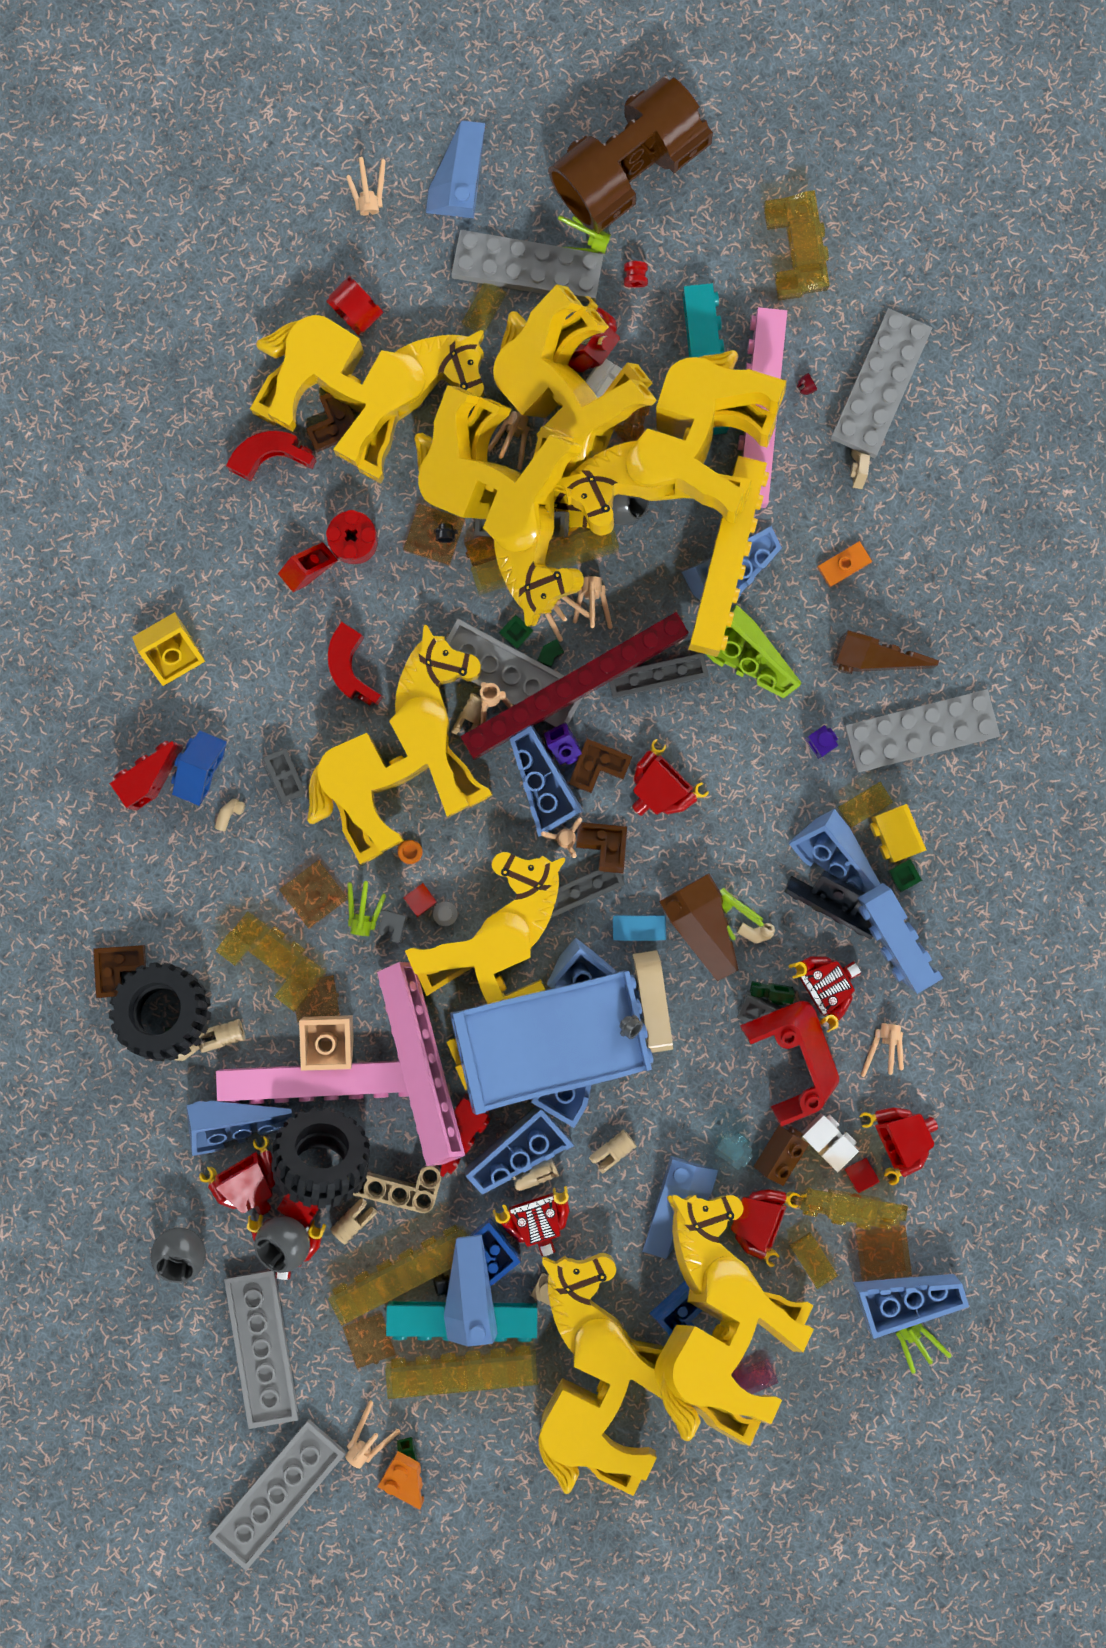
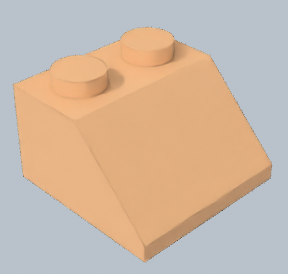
M353 1015L303 1017L299 1020L301 1071L352 1068L354 1042Z

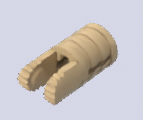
M470 693V698L467 700V704L463 708L464 710L461 711L451 731L452 733L457 735L460 732L465 719L473 723L467 732L480 725L481 696Z
M240 1019L210 1027L206 1034L201 1033L199 1039L214 1035L216 1039L202 1043L200 1051L204 1053L224 1047L225 1045L237 1043L238 1041H244L245 1033Z
M623 1129L614 1138L610 1139L608 1143L606 1142L590 1155L589 1159L592 1163L596 1164L610 1154L598 1167L599 1171L603 1174L619 1162L621 1158H624L626 1154L630 1153L631 1150L635 1149L637 1145Z
M553 1158L512 1178L515 1189L522 1191L559 1177V1173Z
M360 1198L330 1228L333 1235L344 1245L377 1214V1210L370 1207L360 1218H356L367 1204V1201L363 1198Z

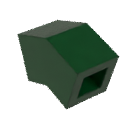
M557 639L543 646L537 659L538 662L551 668L555 658L564 654Z
M413 1438L397 1440V1451L418 1461Z

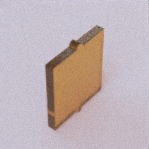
M479 537L464 542L467 550L465 553L466 557L470 558L473 567L497 559L494 539L492 537Z
M334 975L291 982L294 999L292 1004L295 1005L297 1023L303 1017L340 1016L337 999L339 993H336Z
M382 1313L366 1319L361 1317L359 1321L343 1327L357 1369L372 1363L378 1364L380 1360L396 1355L390 1336H386V1324Z

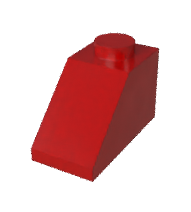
M321 542L291 556L278 575L290 590L295 592L306 587L338 560L327 546Z

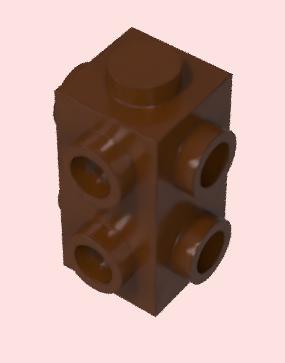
M779 1125L753 1167L768 1179L784 1186L809 1143L801 1138L803 1133L796 1128L790 1126L787 1129Z

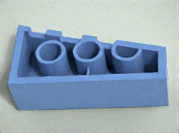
M530 726L511 737L512 749L518 769L520 770L537 834L540 837L542 836V831L549 832L582 813L583 809L535 727Z
M882 883L857 898L861 904L858 909L865 920L869 919L872 925L869 930L876 941L880 940L883 946L880 949L881 953L894 966L891 971L898 982L902 980L918 994L943 979L940 972L929 965L928 962L932 960L929 953L925 951L919 942L916 943L919 936L909 922H904L907 919V915L891 888Z
M535 1106L464 1169L465 1176L483 1195L511 1180L512 1177L532 1169L533 1166L555 1157L556 1154L565 1149L568 1150L574 1145L572 1140L543 1109Z
M955 1274L853 1282L867 1329L873 1339L969 1307L963 1285Z

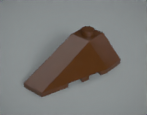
M849 630L840 637L833 665L838 667V671L846 674H852L853 671L935 668L939 664V660L913 651H906L904 654L901 653L899 646L894 644L879 645V639Z
M710 873L659 901L672 925L717 981L739 970L733 942L728 934V920L723 912L722 894Z

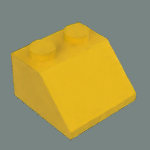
M175 612L132 637L138 653L162 686L205 662L190 634Z
M907 804L871 817L873 823H870V828L875 837L879 836L882 846H879L885 860L889 859V862L893 863L926 851Z

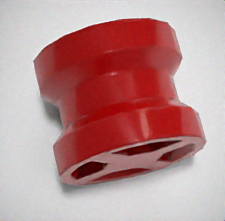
M630 261L624 264V271L626 273L624 278L625 287L642 288L648 285V278L646 277L648 264L646 262Z

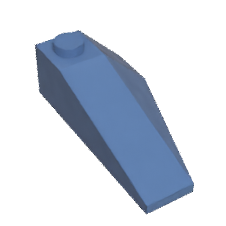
M460 122L429 187L426 213L474 218L485 123Z
M772 526L748 538L752 545L749 556H744L742 565H746L743 580L738 579L736 588L740 589L739 597L743 590L755 580L756 575L768 565L782 548ZM711 557L682 572L692 594L700 601Z
M835 809L816 818L789 842V845L804 863L811 867L815 862L828 873L865 893L880 885L850 827Z
M575 938L559 956L547 985L553 989L614 974L617 971L589 947ZM636 988L634 989L635 998L640 1001L639 990Z
M591 1085L533 1098L531 1103L575 1128L587 1107Z
M197 1101L187 1105V1121L192 1156L225 1149L223 1143L234 1139L241 1144L246 1142V1138L250 1137L254 1132L264 1136L278 1131L280 1127H283L286 1120L292 1118V1111L286 1108L219 1101Z
M670 1156L642 1252L667 1259L674 1248L672 1233L674 1211L667 1196L677 1195L684 1199L687 1196L696 1195L697 1198L707 1201L712 1193L718 1170Z
M482 1235L457 1237L451 1268L444 1320L448 1341L464 1346L493 1344L498 1334Z

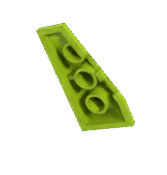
M738 605L734 606L730 610V612H734L731 627L726 626L724 633L725 636H728L725 651L720 650L717 657L707 656L721 667L726 664L737 669L736 674L741 677L747 674L756 678L758 686L785 698L801 685V681L755 621Z

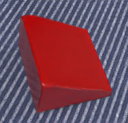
M424 883L403 897L417 917L438 903Z
M867 1158L844 1169L857 1193H861L880 1182Z

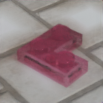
M768 1358L746 1368L741 1360L731 1374L736 1383L750 1394L778 1383Z

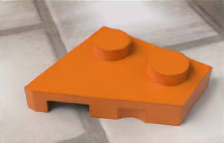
M397 1451L377 1487L419 1510L424 1502V1497L421 1496L423 1484L420 1477V1463Z

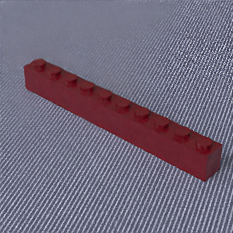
M675 612L460 737L473 760H476L507 742L511 737L526 728L540 723L687 638L689 632L678 613Z

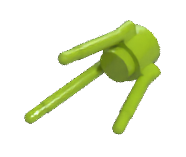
M561 215L558 216V220L590 235L587 245L592 246L591 249L565 248L605 254L611 234L605 231L597 234L594 229L591 230L585 227L575 216L572 217L574 221Z
M364 881L359 914H355L354 917L352 883L348 882V926L351 927L350 934L370 936V930H375L376 921L383 907L386 894L381 895L372 919L369 921L370 916L364 915L368 892V881Z
M725 888L720 890L723 898L722 907L726 914L735 907L760 927L764 925L762 922L763 918L756 914V912L734 898ZM728 925V934L731 940H735L736 937Z
M922 1323L895 1333L900 1340L912 1374H915L916 1370L906 1340L909 1343L915 1342L930 1365L933 1364V1360L919 1340L922 1336L920 1331L947 1358H951V1354Z

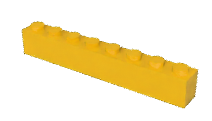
M739 455L737 457L732 476L751 479V490L744 509L738 513L735 523L728 522L722 515L688 650L715 657L718 656L720 650L725 651L728 636L724 635L726 626L731 627L734 612H730L732 603H737L740 589L736 588L738 579L743 580L746 565H742L744 556H749L752 542L748 541L749 534L755 532L758 519L754 518L755 510H760L764 497L759 495L761 486L766 487L769 472L765 471L766 462Z

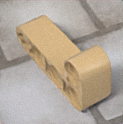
M654 950L632 954L642 1007L643 1023L648 1033V1038H646L647 1048H650L652 1053L673 1050L663 972L658 952Z
M424 1165L419 1173L417 1184L367 1172L364 1190L360 1189L358 1193H353V1195L419 1213H427L433 1208L442 1179V1176H440L441 1168L438 1165ZM426 1170H434L437 1173V1179L432 1182L427 1181L424 1177V1172ZM371 1182H379L382 1185V1191L380 1193L372 1192L370 1190ZM403 1188L407 1193V1197L405 1199H397L394 1196V1189ZM421 1194L428 1195L431 1203L427 1206L421 1205L418 1202V1196Z

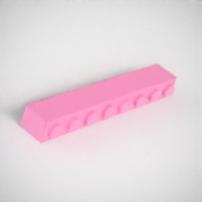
M758 307L756 316L751 315L750 330L754 331V336L748 342L747 354L752 356L751 363L746 364V370H754L781 379L787 310ZM756 404L758 407L767 410L764 406ZM776 426L767 448L760 446L746 432H744V436L739 435L738 450H742V457L767 463L765 471L769 472L766 487L761 486L759 495L764 496L761 508H766L769 502Z
M398 962L377 972L379 985L383 993L385 1009L388 1013L391 1032L396 1044L397 1055L401 1064L404 1083L408 1091L410 1107L413 1111L426 1166L443 1165L465 1156L420 980L418 975L414 973L410 962Z
M400 1061L352 1063L351 1069L301 1071V1065L220 1069L216 1071L217 1101L240 1104L239 1100H249V1104H262L264 1099H274V1103L289 1102V1098L299 1097V1102L314 1101V1097L324 1096V1100H338L339 1095H349V1099H362L364 1094H374V1098L389 1097L388 1093H398L399 1097L409 1096L404 1083Z

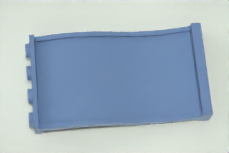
M623 970L566 986L451 1012L450 1017L472 1112L477 1115L513 1103L652 1070L653 1055L651 1049L646 1046L645 1039L648 1038L645 1024L643 1023L641 1031L633 1039L620 1035L621 1028L619 1025L626 1016L636 1015L641 1022L639 1014H642V1007L639 999L635 998L634 989H636V981L633 974L630 975L629 971Z

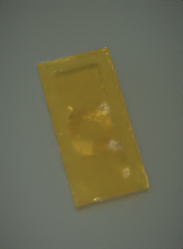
M484 283L462 320V325L475 332L483 330L485 333L507 292L493 284Z
M880 781L837 808L848 826L852 828L892 804L893 801Z
M811 1232L789 1245L816 1289H819L838 1276Z

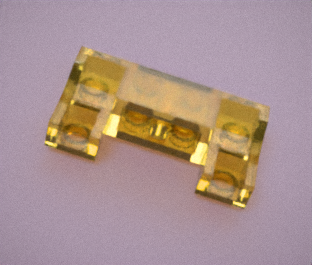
M815 190L801 192L785 198L766 200L764 203V213L767 230L786 227L793 270L776 272L775 274L778 301L801 298L803 294L828 291L830 284L826 261L829 260L827 246H823L822 238L825 237L824 223L819 220Z
M247 911L215 951L234 966L240 963L248 951L286 980L274 997L294 1012L327 971L303 953L306 950L296 941L292 943L284 938L286 934L275 925L273 928H270L250 911Z
M806 1187L804 1192H799L800 1197L798 1198L797 1205L800 1210H803L804 1215L817 1217L818 1213L825 1214L831 1219V1223L846 1225V1222L856 1223V1227L871 1230V1226L891 1230L892 1226L899 1227L900 1221H906L908 1210L906 1204L884 1202L878 1197L828 1189L827 1192Z

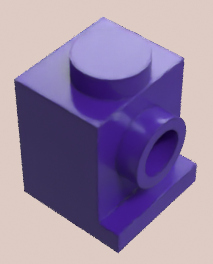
M566 722L544 733L547 745L560 765L563 763L572 764L582 754L579 744Z
M825 725L805 738V741L818 759L838 746L836 734L831 728L827 729Z

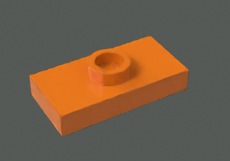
M859 541L820 564L817 568L830 588L872 563V560Z

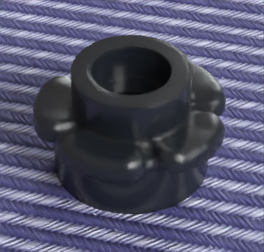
M443 523L434 529V534L436 535L437 542L451 543L455 541V534H458V531L453 529L452 524Z
M442 1272L433 1277V1283L437 1296L445 1295L447 1297L450 1277L449 1275L444 1276Z

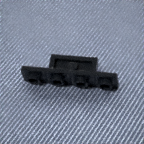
M825 870L813 887L793 876L789 878L784 890L786 894L795 900L805 903L813 910L825 914L835 922L854 930L858 935L872 939L873 935L869 930L872 925L869 919L865 920L861 913L858 912V907L861 904L857 898L865 894V892Z

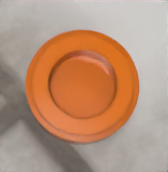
M405 840L398 847V856L406 864H415L422 857V847L415 840Z

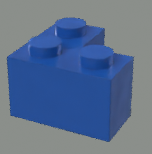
M199 731L194 739L190 738L185 747V752H180L175 761L177 770L171 780V783L174 784L172 795L200 806L210 790L213 773L222 762L227 742L203 731Z
M489 1218L476 1228L470 1236L482 1235L491 1287L521 1262V1256L492 1219Z
M686 1281L680 1284L649 1313L669 1337L676 1325L694 1326L691 1321L703 1311L687 1302L690 1288Z

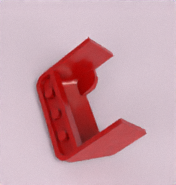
M799 1001L740 1025L750 1045L773 1035L777 1044L782 1048L790 1049L800 1045L814 1086L804 1090L800 1095L770 1106L781 1127L821 1110L838 1086L839 1075L813 1006L806 1001Z

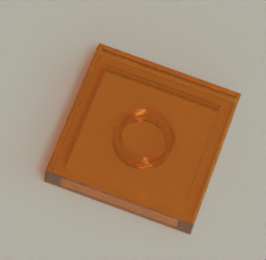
M419 504L403 551L450 566L465 519ZM439 524H452L453 529H456L458 534H455L454 542L441 543L436 541L434 529L438 528Z
M317 860L279 889L308 929L348 900L320 860Z
M905 1225L855 1231L861 1281L912 1276Z

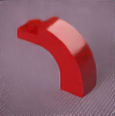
M265 431L243 441L232 453L226 467L230 472L251 482L259 466L271 457H288L310 469H313L316 459L312 455L313 451L302 445L299 448L297 447L299 444L297 436L283 431Z
M341 621L330 640L328 648L330 674L338 688L349 699L352 700L358 692L360 694L358 699L369 706L372 702L378 706L383 697L359 681L352 669L353 655L364 637Z

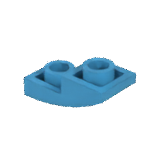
M614 915L613 940H666V915Z

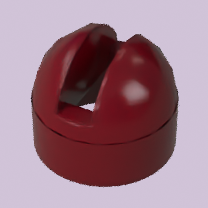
M809 373L798 380L797 388L805 386L800 390L801 394L809 395L817 391V387Z

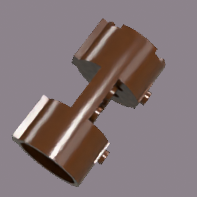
M664 75L646 91L642 90L640 93L633 94L627 99L624 105V117L628 124L623 132L619 135H612L607 140L605 146L592 136H584L581 140L577 139L570 144L567 153L548 168L549 177L559 197L585 227L591 230L594 229L599 234L636 205V193L631 188L630 182L652 164L656 163L660 167L670 169L673 173H676L712 144L713 132L708 127L705 119L701 121L697 110L700 106L691 93L676 78L673 77L669 80L668 76Z

